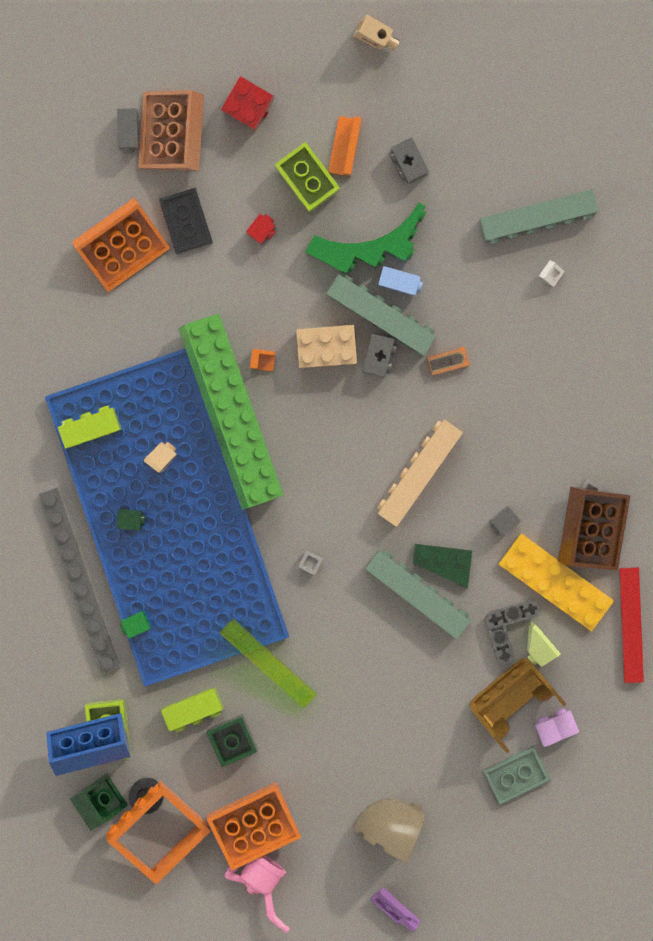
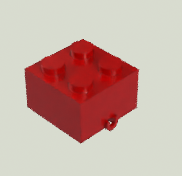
M240 76L221 110L256 131L263 118L267 117L268 109L275 97Z

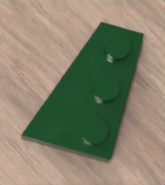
M415 544L414 564L468 589L472 550Z

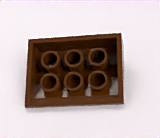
M570 486L558 562L573 567L618 571L631 495Z

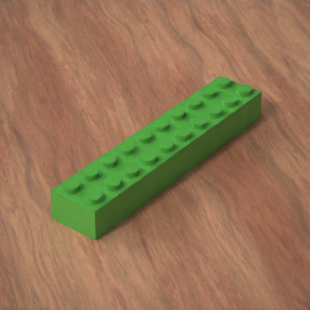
M220 314L181 326L178 330L242 510L283 496Z

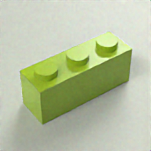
M108 405L99 408V413L91 415V412L80 415V419L73 421L72 418L62 421V425L58 426L65 449L122 430L115 408H109Z
M212 687L163 707L161 712L169 732L174 730L176 733L184 730L187 724L192 723L196 725L203 722L204 717L210 715V718L220 715V711L224 707L216 687Z

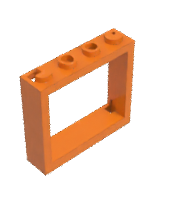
M160 780L154 787H150L148 793L143 798L141 797L135 802L134 807L130 811H126L121 816L120 821L116 825L110 826L111 829L106 833V838L110 845L152 882L158 884L211 830L204 819ZM164 796L196 826L150 869L118 839Z

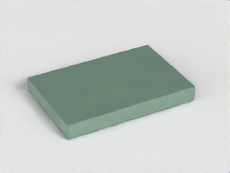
M534 745L482 770L499 806L551 781Z

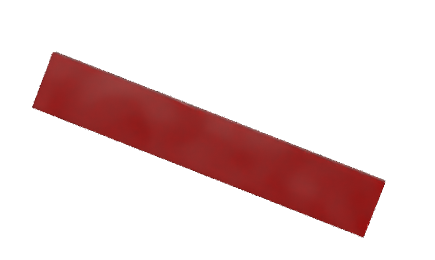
M639 567L619 568L624 683L644 682Z

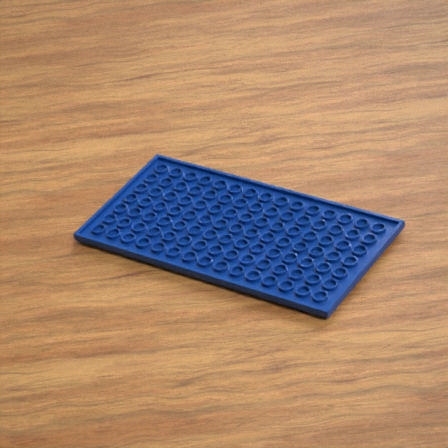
M185 349L45 396L121 621L144 610L152 627L143 633L128 638L144 687L290 637L247 511L241 508ZM108 405L109 408H115L122 430L65 449L58 426L62 425V421L71 418L73 421L80 419V415L91 412V415L99 413V408ZM161 442L164 444L169 442L176 448L175 452L178 455L164 472L158 473L143 460ZM118 509L143 510V515H146L145 526H142L141 530L117 529Z

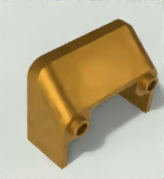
M522 658L476 695L470 702V709L506 753H509L510 750L501 740L509 732V725L505 720L534 696L541 702L555 696L563 706L566 703L527 658Z

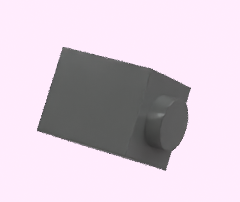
M506 506L489 520L492 523L490 528L496 535L500 533L502 536L521 522L509 506Z

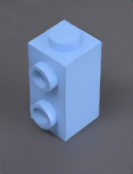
M383 266L378 286L415 297L416 292L420 293L423 282H420V276Z

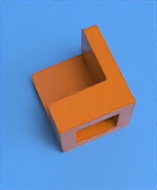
M252 349L250 369L273 371L276 352Z

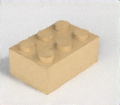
M354 325L296 329L299 369L357 364Z

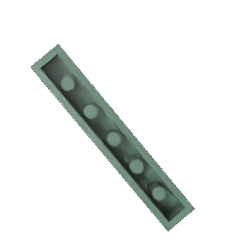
M593 189L483 217L480 218L479 222L484 241L495 244L501 242V238L508 237L509 240L520 237V233L527 232V235L537 233L539 228L545 227L546 230L556 228L559 223L564 222V225L573 224L576 222L575 219L583 218V220L592 219L594 214L598 212Z
M338 274L326 293L327 296L421 356L425 355L436 338L433 334L434 330L426 325L424 328L417 324L418 320L410 315L405 317L401 314V309L395 305L388 306L385 304L386 300L377 294L375 297L369 294L370 290L362 284L358 287L352 283L353 279L348 275L344 274L341 276Z
M378 550L365 569L455 639H458L471 622L468 619L469 614L461 608L456 610L453 607L454 603L446 596L444 599L438 596L439 591L433 586H425L422 583L424 579L414 573L412 576L407 572L409 568L400 561L398 564L392 560L394 556L389 552Z

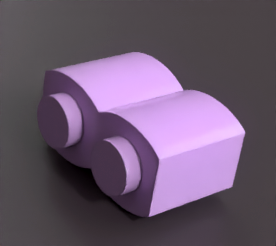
M562 708L555 711V715L548 718L546 715L537 719V723L534 726L544 747L579 733L570 710Z

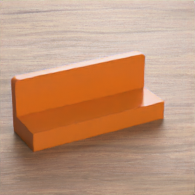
M339 116L328 170L329 173L351 177L362 121L361 117L354 116L353 119Z

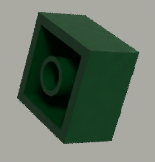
M243 714L211 727L206 732L221 767L258 751V747Z

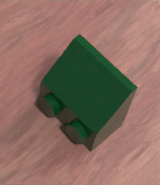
M108 774L97 779L70 798L90 831L103 825L128 806Z

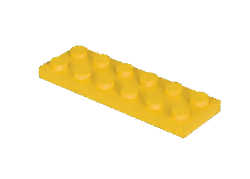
M521 533L498 563L591 632L614 602L606 594L566 565L558 562L556 558Z

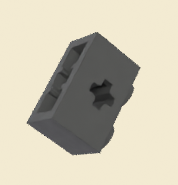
M412 137L391 147L392 153L389 156L393 164H398L400 168L398 174L402 181L406 180L407 184H410L428 175L429 170ZM406 157L408 160H413L411 166L404 164Z
M375 334L371 335L363 368L364 373L385 377L386 373L390 374L392 363L389 362L390 355L395 354L397 344H393L394 339ZM379 351H383V355L386 356L381 362L377 361L378 358L375 356Z

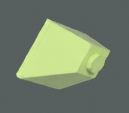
M533 622L529 623L527 651L530 655L528 658L534 665L539 664L542 667L557 658L561 653Z

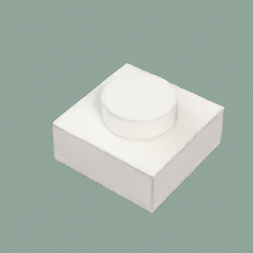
M550 260L539 276L548 285L554 287L565 271Z

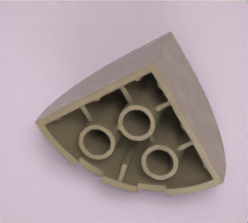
M382 799L368 805L360 813L353 829L359 835L362 832L364 839L372 845L380 844L381 848L385 850L384 852L407 863L420 834L425 812L422 806L415 802L410 804L399 799Z

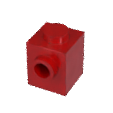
M259 214L246 230V234L262 245L266 239L270 240L276 233L274 231L276 228L273 224L274 220L267 214L264 216Z

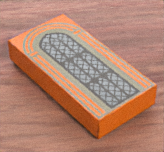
M465 347L427 357L432 376L469 366Z

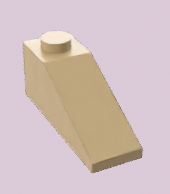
M161 442L143 461L158 473H162L178 454L175 452L176 448L172 444Z

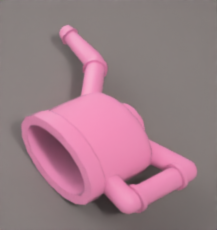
M267 855L247 863L241 871V875L235 873L237 869L231 870L230 867L227 868L225 873L226 879L244 883L247 891L251 894L261 893L264 895L266 916L283 932L287 933L290 928L275 915L271 895L277 884L285 876L286 871Z

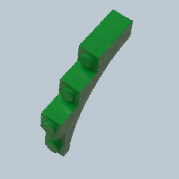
M418 203L411 215L399 227L380 238L362 243H339L314 235L305 253L346 275L348 271L352 273L357 263L354 261L355 258L375 269L377 265L381 266L386 258L383 255L384 252L405 263L406 259L411 260L415 249H413L414 243L408 241V239H413L418 230L414 227L418 221L422 222L427 213L423 211L425 205Z

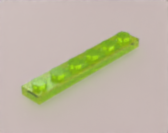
M234 618L220 630V634L303 708L317 696V693Z

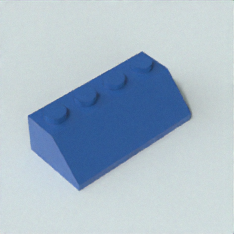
M121 713L46 732L49 764L55 776L131 757L129 741Z

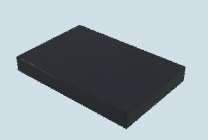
M196 188L159 199L176 254L213 243Z

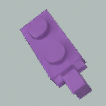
M384 887L371 897V901L398 925L400 923L403 924L411 932L419 926L421 921Z

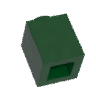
M118 509L117 529L141 530L142 526H145L146 515H143V510Z

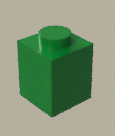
M144 610L121 621L122 625H120L124 636L127 635L128 638L152 628Z

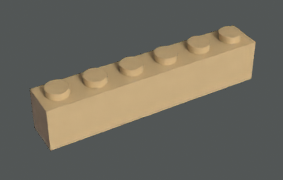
M445 419L442 422L438 420L432 429L434 434L431 438L428 436L421 444L424 447L420 453L416 452L410 460L412 462L410 468H404L399 475L401 480L398 485L395 483L388 491L390 494L388 499H383L377 507L379 509L378 514L396 527L463 434L462 431Z

